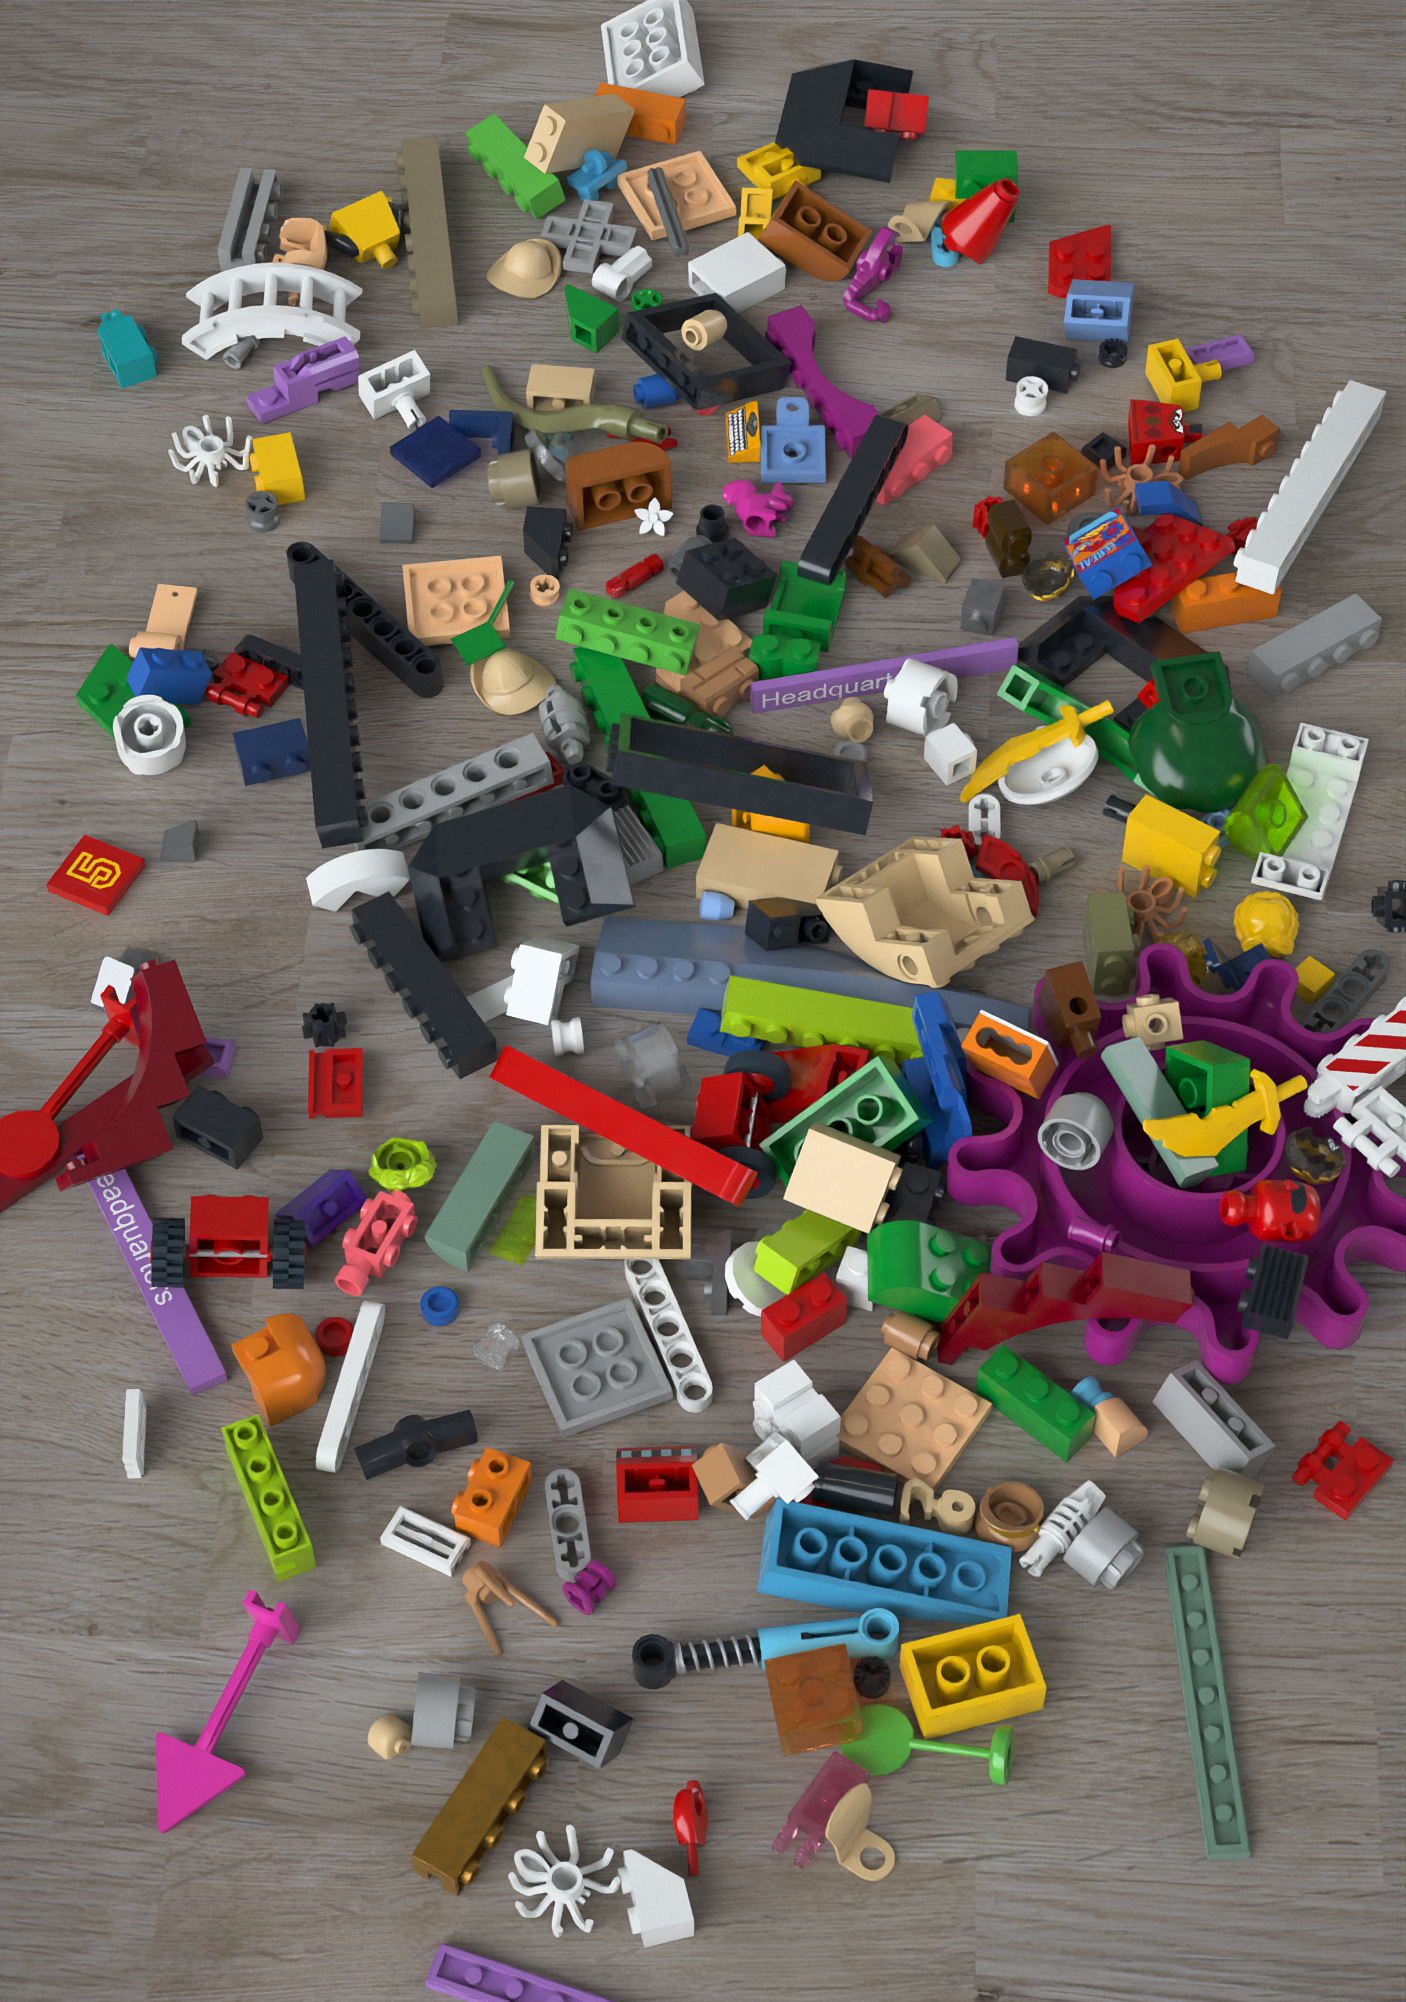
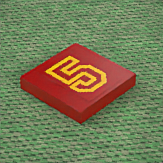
M84 834L46 884L48 892L109 916L145 868V860L142 857Z

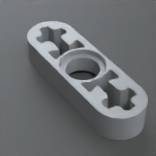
M558 1469L547 1476L544 1485L557 1574L566 1581L574 1582V1577L581 1570H587L586 1565L591 1561V1552L580 1479L571 1470ZM559 1484H566L569 1504L561 1505L560 1492L558 1491ZM572 1517L579 1522V1527L571 1533H564L557 1528V1523L562 1518ZM575 1545L576 1558L578 1560V1566L570 1567L567 1546Z

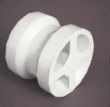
M1034 376L1022 378L1016 387L1015 409L1026 416L1041 414L1045 410L1048 395V385L1046 382Z
M580 1017L572 1018L570 1022L564 1023L559 1020H551L554 1056H562L565 1052L573 1051L576 1054H584Z

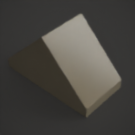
M934 524L903 534L889 553L896 564L943 584L947 583L961 564L959 555Z

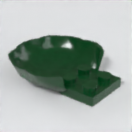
M1220 651L1152 661L1150 669L1159 702L1141 714L1132 726L1128 740L1129 750L1137 762V771L1145 787L1154 793L1158 800L1175 809H1191L1202 813H1217L1229 809L1239 801H1245L1256 795L1262 785L1263 776L1268 767L1267 754L1263 746V729L1249 706L1231 693Z

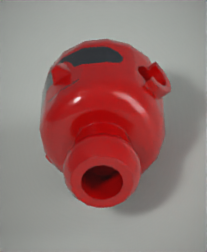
M1263 1179L1256 1182L1249 1195H1245L1240 1190L1226 1191L1221 1197L1219 1212L1221 1221L1228 1226L1237 1227L1247 1223L1250 1232L1258 1240L1306 1243L1312 1239L1318 1230L1321 1205L1317 1191L1309 1183L1291 1181L1290 1179Z

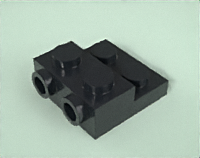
M905 1162L904 1166L898 1164L897 1167L902 1168L903 1173L896 1190L889 1189L884 1202L890 1204L883 1224L908 1220L935 1226L936 1218H932L931 1215L935 1204L942 1205L947 1189L946 1184L942 1183V1172Z

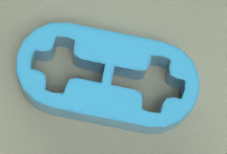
M939 216L930 232L932 260L941 267H950L957 264L960 252L955 253L949 249L948 252H944L942 249L947 247L944 244L946 236L945 234L942 235L943 229L941 224L943 216Z

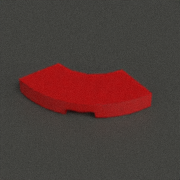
M984 834L975 870L988 875L991 879L1021 881L1031 913L1036 917L1039 905V892L1034 873L1031 872L1016 849L996 837Z

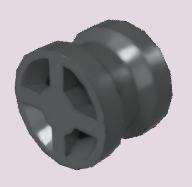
M258 491L247 497L245 508L248 513L249 527L256 532L262 533L276 529L280 524L276 496L268 491Z

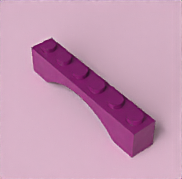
M802 305L768 316V330L765 331V338L792 362L789 371L793 376L796 387L804 391L810 407L817 410L827 430L830 429L835 436L839 449L845 450L852 460L875 415H879L873 405L859 401L840 391L821 373L813 356L816 325Z

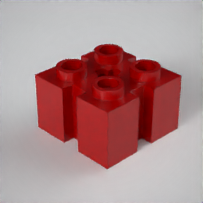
M869 89L864 127L865 129L884 133L898 132L900 133V139L918 141V135H925L929 96Z

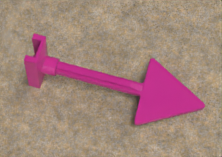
M249 1589L242 1603L254 1622L248 1635L249 1642L196 1745L191 1746L162 1732L156 1734L158 1829L161 1833L165 1834L246 1776L243 1768L212 1755L265 1649L271 1647L275 1637L294 1644L301 1631L286 1604L279 1601L275 1609L266 1607L259 1594Z

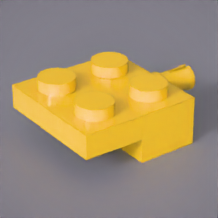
M775 142L737 158V167L757 188L773 189V200L785 195L795 180L807 187L806 185L821 179V169L800 166L793 159L794 153L788 148L781 149Z

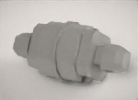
M554 684L547 689L546 700L539 705L541 731L545 736L547 745L560 754L564 760L573 765L582 761L583 748L590 744L588 717L579 700L571 696L560 685Z

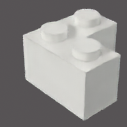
M542 936L520 944V947L514 950L511 960V968L515 969L513 983H509L505 991L504 1003L508 1005L506 1015L545 1025L551 1024V1020H557L564 985L574 979L580 946Z

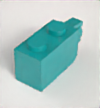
M118 309L101 314L102 324L97 330L102 345L101 352L121 389L156 378L155 364L159 363L154 346L147 345L148 340L142 325L137 326L131 315L123 316Z

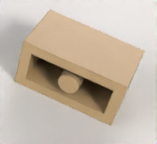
M531 364L526 388L528 409L547 412L580 404L594 403L596 393L595 369Z

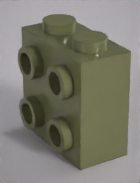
M1124 892L1088 894L1082 938L1090 984L1094 995L1114 996L1128 993L1130 978H1136V962L1134 957L1139 956L1138 935H1132L1131 928L1134 927V911L1132 906L1126 905Z

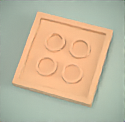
M701 151L628 171L617 176V185L652 241L666 237L667 234L647 179V172L650 168L660 167L663 169L684 231L736 216V205Z
M501 556L402 565L408 630L425 646L453 644L451 638L487 622L505 588ZM507 600L493 624L501 639L511 638Z
M892 1347L841 1416L840 1433L836 1436L840 1440V1448L863 1461L883 1466V1472L899 1475L898 1481L904 1485L907 1481L917 1478L929 1485L935 1492L991 1413L992 1403Z

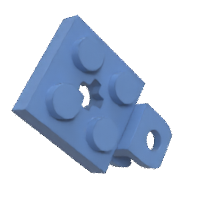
M804 397L780 398L777 402L776 426H760L761 483H825V425H809V405ZM789 406H796L798 410L791 412L787 408ZM795 451L797 457H789L790 452Z

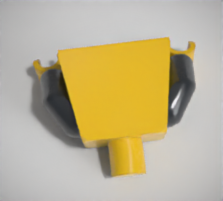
M379 191L331 214L329 230H326V226L322 225L327 246L349 257H354L358 263L363 264L376 258L382 269H388L398 261L392 250L398 246L400 235L403 233V211L392 203V197L386 198L383 191Z

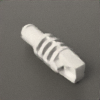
M1088 1480L1064 1498L1040 1526L1039 1538L1019 1560L1021 1566L1025 1568L1030 1564L1031 1567L1027 1572L1035 1577H1040L1043 1570L1057 1553L1066 1552L1079 1533L1094 1518L1106 1495L1093 1482Z

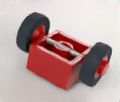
M745 1050L735 1053L728 1059L724 1075L702 1078L700 1093L696 1096L697 1110L695 1122L690 1129L691 1139L758 1172L745 1199H756L766 1196L774 1187L777 1173L776 1165L764 1153L759 1144L770 1136L773 1113L766 1103L782 1099L788 1093L791 1084V1069L788 1063L775 1054L761 1050Z

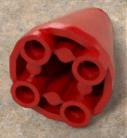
M1001 178L999 181L991 183L950 209L942 217L941 224L946 236L944 239L946 247L955 253L959 251L978 264H983L994 252L1020 195L1017 185L1008 178Z

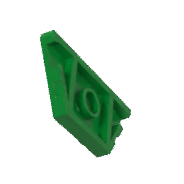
M110 644L77 692L76 699L78 705L115 739L113 731L114 719L124 708L123 705L132 698H135L126 679L133 662L115 645ZM169 703L178 708L183 719L184 728L191 726L190 716L176 703Z

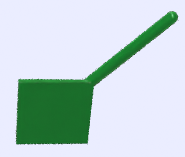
M513 580L508 581L487 622L451 638L452 643L467 666L506 648L494 629L493 624L515 582Z

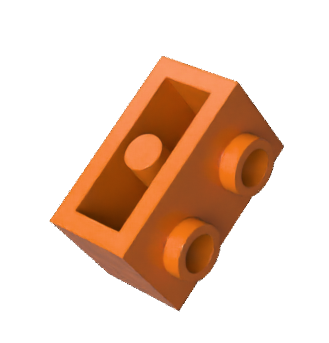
M486 1447L481 1459L473 1461L468 1473L469 1484L464 1493L459 1492L455 1497L451 1514L455 1517L457 1532L501 1548L533 1482L531 1462Z

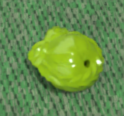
M393 1137L373 1153L371 1167L368 1171L369 1176L389 1191H404L424 1186L433 1178L434 1169L437 1167L436 1157L428 1150L423 1140ZM403 1166L404 1168L399 1170L397 1167Z

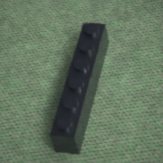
M388 891L351 909L353 925L350 926V930L355 941L359 945L364 944L366 946L368 957L374 968H381L383 970L386 983L393 994L397 992L400 994L403 1007L411 1019L417 1018L425 1040L429 1044L434 1042L446 1069L452 1068L458 1078L462 1079L496 1062L498 1055L495 1037L392 894Z

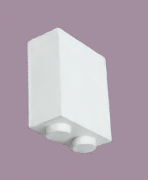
M749 232L688 262L689 286L699 296L717 293L737 313L785 289V264Z

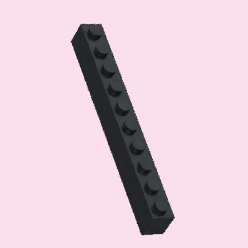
M333 559L293 566L315 827L322 849L364 842L363 827H368L369 822L365 805L361 806L360 800L366 799V791L363 779H358V773L364 771L361 753L355 750V746H361L358 726L353 725V720L358 719L356 701L350 697V694L356 693L353 673H348V668L353 667V658L350 647L346 648L345 643L351 642L348 622H343V618L349 616L346 598L341 597V593L346 592L343 572L337 573Z

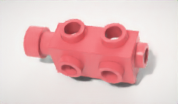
M393 1190L390 1194L379 1191L374 1200L368 1198L361 1208L360 1219L362 1221L358 1228H349L346 1232L342 1248L345 1251L347 1265L342 1266L334 1280L337 1287L343 1292L352 1296H360L369 1282L368 1275L382 1279L387 1268H392L396 1264L400 1255V1246L406 1237L410 1238L417 1227L418 1217L415 1216L414 1204L411 1203V1199L401 1191Z

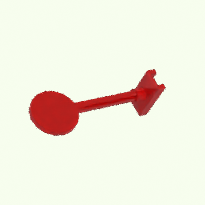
M108 985L100 994L109 1021L103 1027L102 1034L39 1111H16L0 1119V1174L12 1178L31 1177L43 1172L54 1162L60 1151L61 1141L60 1134L53 1121L115 1043L119 1044L124 1039L139 1047L140 1025L135 998L132 997L124 1005L119 1002L115 988Z

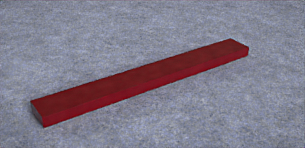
M203 1046L176 1056L185 1083H188L215 1064L212 1055ZM134 1074L57 1126L61 1137L60 1151L54 1162L43 1172L26 1178H12L0 1174V1213L65 1168L64 1165L76 1161L77 1156L84 1154L82 1146L95 1137L110 1121L120 1107Z

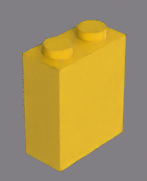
M1145 794L1127 818L1122 862L1142 872L1143 867L1149 865L1151 867L1150 876L1156 879L1169 877L1173 881V888L1178 890L1181 886L1184 888L1185 894L1196 898L1204 887L1208 889L1216 878L1217 869L1214 868V865L1221 853V847L1218 846L1220 831Z

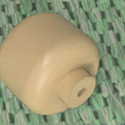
M394 1714L383 1715L370 1727L368 1744L384 1759H391L397 1753L404 1755L411 1747L412 1728Z

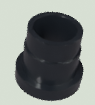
M711 504L701 509L699 523L696 527V536H705L712 543L728 539L729 527L726 523L725 512L722 507Z

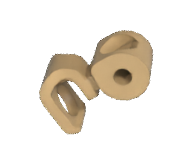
M915 1478L905 1483L902 1492L899 1524L909 1526V1504L919 1500L924 1510V1520H931L932 1517L937 1518L939 1527L945 1534L961 1537L971 1530L976 1508L975 1502L969 1494L950 1489L944 1491L939 1499H934L933 1489L922 1480Z

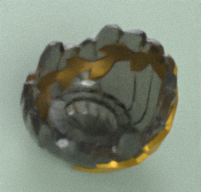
M1049 551L1045 559H1035L1023 570V585L1034 599L1049 602L1063 596L1068 591L1075 577V568L1068 555L1065 557L1060 555L1054 556V553Z
M1310 1127L1302 1128L1298 1132L1292 1131L1285 1140L1283 1151L1287 1164L1297 1177L1309 1184L1318 1185L1330 1182L1340 1174L1347 1161L1345 1154L1341 1151V1147L1335 1144L1332 1138L1321 1139L1314 1137L1311 1134L1312 1128Z

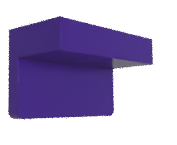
M331 1169L275 1215L278 1219L305 1220V1243H307V1246H314L361 1208L368 1198L349 1170Z

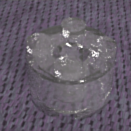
M663 1023L653 1024L614 1042L617 1054L622 1061L620 1063L622 1072L627 1082H633L636 1087L634 1092L642 1109L656 1105L691 1088L685 1065L681 1066L677 1055L679 1051Z

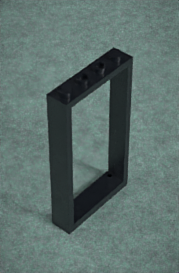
M621 713L619 724L612 722L606 769L607 772H612L611 785L866 835L873 806L867 762ZM765 765L772 773L780 775L784 781L751 773Z

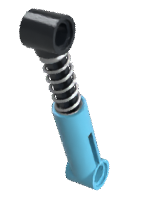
M874 1608L865 1612L861 1617L757 1629L756 1638H750L746 1634L743 1639L739 1640L732 1636L729 1641H721V1639L717 1638L715 1642L707 1643L703 1639L700 1644L693 1645L689 1641L686 1646H683L680 1643L672 1644V1641H668L661 1635L649 1634L642 1636L633 1646V1675L640 1686L646 1689L657 1690L665 1687L670 1683L671 1679L676 1678V1675H682L683 1673L686 1675L688 1670L696 1669L701 1673L704 1668H711L715 1672L717 1667L725 1666L729 1670L731 1665L740 1664L744 1668L747 1663H754L757 1667L761 1664L762 1670L866 1659L867 1656H871V1658L876 1656L878 1659L881 1660L882 1658L884 1662H888L895 1656L898 1650L899 1622L892 1612L883 1608ZM874 1632H881L887 1637L882 1640H876L869 1635ZM650 1658H658L662 1661L656 1666H649L644 1663Z

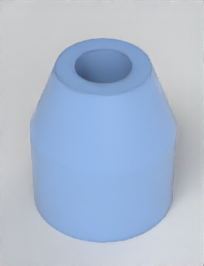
M702 892L699 919L719 921L732 918L734 911L733 899L719 892Z

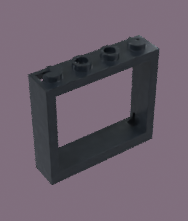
M717 293L628 312L621 337L643 361L696 411L782 390L785 387L792 364ZM705 310H717L724 315L727 321V330L723 338L753 366L707 376L663 334L681 330L685 321Z

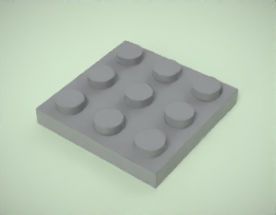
M630 1297L521 1335L523 1347L562 1438L673 1399L672 1388Z

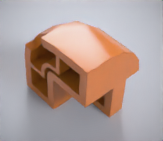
M293 1313L278 1314L265 1319L266 1328L231 1344L234 1355L250 1381L253 1397L270 1427L315 1404L318 1401V1395L325 1386L326 1376H328L319 1346L301 1316Z

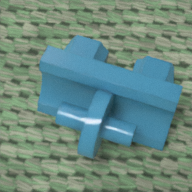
M592 148L584 154L585 164L568 176L567 182L569 186L578 190L580 200L597 201L599 199L598 189L603 187L609 190L618 186L617 176L627 170V163L624 160H616L606 151L600 153Z

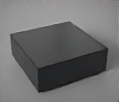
M1102 432L1081 448L1080 456L1098 469H1100V460L1104 459L1107 470H1109L1116 464L1115 446L1121 448V459L1126 457L1127 448Z

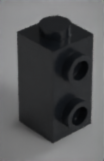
M1015 336L1007 357L1006 381L1018 383L1022 378L1034 376L1044 380L1048 385V390L1067 394L1071 381L1077 382L1081 363L1076 362L1077 349Z

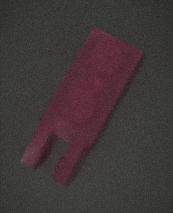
M834 1751L788 1814V1821L776 1837L772 1850L782 1854L791 1844L798 1829L808 1834L809 1837L796 1853L794 1864L804 1869L815 1855L820 1843L824 1844L827 1840L825 1835L827 1824L838 1802L851 1788L860 1783L867 1784L870 1779V1772L839 1752Z

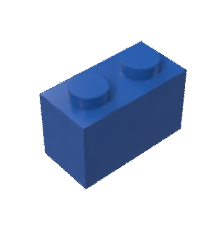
M140 647L126 679L135 697L156 695L168 703L199 705L212 672L202 652Z

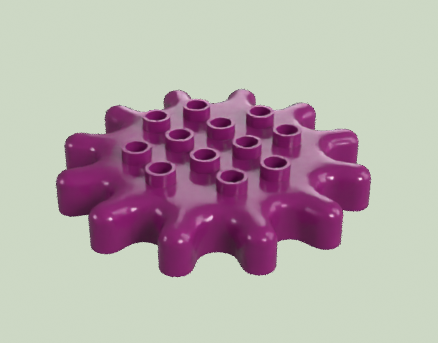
M1166 943L1149 945L1143 949L1139 956L1135 980V995L1128 1000L1117 1003H1107L1096 999L1101 1013V1021L1095 1036L1099 1051L1085 1059L1077 1058L1073 1046L1065 1049H1059L1056 1046L1037 1005L1044 980L1043 977L1035 987L1032 1024L1037 1034L1049 1042L1059 1064L1040 1099L1032 1097L973 1068L966 1056L967 1071L964 1084L967 1091L968 1104L977 1111L1002 1121L1007 1128L996 1134L961 1138L952 1145L948 1156L947 1189L952 1199L961 1205L1004 1206L1014 1211L1022 1219L995 1239L992 1246L990 1274L1026 1281L1041 1262L1086 1271L1100 1253L1097 1248L1068 1239V1229L1075 1216H1080L1085 1220L1106 1227L1109 1224L1114 1225L1115 1230L1121 1232V1239L1117 1250L1113 1254L1190 1270V1283L1195 1291L1192 1307L1186 1310L1175 1324L1135 1318L1086 1319L1083 1339L1084 1347L1089 1357L1100 1365L1114 1366L1123 1363L1133 1352L1140 1335L1145 1330L1158 1325H1171L1188 1331L1197 1340L1203 1366L1218 1383L1233 1385L1242 1382L1253 1368L1259 1343V1332L1241 1327L1244 1313L1236 1312L1242 1289H1250L1252 1280L1245 1278L1250 1256L1258 1257L1262 1244H1268L1270 1247L1275 1246L1278 1249L1283 1248L1285 1251L1291 1250L1293 1253L1298 1252L1300 1255L1306 1254L1309 1257L1294 1320L1305 1327L1317 1342L1329 1349L1342 1350L1351 1347L1360 1338L1369 1307L1368 1295L1362 1286L1350 1275L1346 1268L1347 1266L1357 1262H1370L1394 1271L1406 1273V1199L1393 1193L1384 1183L1388 1179L1406 1177V1162L1397 1154L1391 1157L1400 1166V1170L1390 1178L1381 1169L1376 1171L1367 1163L1368 1158L1357 1148L1351 1149L1342 1141L1343 1136L1333 1128L1336 1121L1341 1117L1346 1118L1352 1125L1355 1124L1358 1120L1351 1113H1342L1335 1107L1327 1114L1324 1113V1116L1314 1118L1304 1112L1305 1100L1309 1096L1307 1095L1311 1083L1314 1084V1081L1317 1079L1318 1072L1316 1069L1319 1063L1327 1055L1333 1054L1335 1056L1340 1052L1346 1042L1355 1034L1360 1036L1369 1030L1375 1019L1360 1018L1331 1033H1316L1305 1029L1292 1017L1299 977L1293 966L1283 960L1268 959L1256 964L1245 985L1239 991L1231 995L1220 996L1201 991L1193 984L1189 976L1186 958L1177 947ZM1159 994V999L1172 998L1179 1002L1183 1039L1165 1042L1166 1046L1205 1040L1249 1058L1251 1071L1256 1069L1265 1073L1276 1086L1298 1075H1302L1307 1082L1305 1090L1279 1102L1281 1117L1273 1135L1260 1130L1261 1120L1248 1126L1246 1170L1206 1177L1201 1183L1190 1188L1182 1189L1179 1187L1101 1059V1054L1107 1046L1131 1039V1037L1125 1036L1122 1016L1127 1015L1126 1004L1137 1003L1136 997ZM1166 1047L1158 1050H1148L1165 1077ZM1252 1077L1249 1080V1094L1255 1091L1254 1079ZM1076 1092L1089 1093L1102 1100L1110 1111L1114 1124L1113 1135L1100 1159L1093 1167L1085 1170H1072L1058 1165L1043 1152L1038 1142V1131L1054 1102L1061 1096L1075 1094ZM1372 1132L1366 1135L1378 1147L1383 1144ZM1291 1134L1299 1136L1300 1140H1304L1307 1137L1315 1148H1319V1144L1326 1145L1331 1153L1337 1157L1343 1155L1342 1163L1346 1166L1336 1178L1324 1184H1310L1317 1191L1321 1205L1319 1227L1310 1241L1306 1243L1261 1241L1253 1236L1247 1223L1232 1227L1221 1221L1219 1212L1220 1200L1222 1195L1228 1190H1240L1245 1195H1249L1256 1182L1263 1179H1290L1291 1181L1306 1182V1180L1297 1177L1291 1171V1167L1301 1173L1303 1170L1309 1172L1314 1177V1180H1319V1177H1328L1330 1179L1329 1177L1338 1170L1336 1162L1329 1163L1325 1161L1328 1157L1327 1155L1321 1153L1310 1156L1305 1153L1309 1150L1305 1147L1294 1151L1296 1143H1292L1287 1152L1283 1151L1284 1145L1289 1140Z

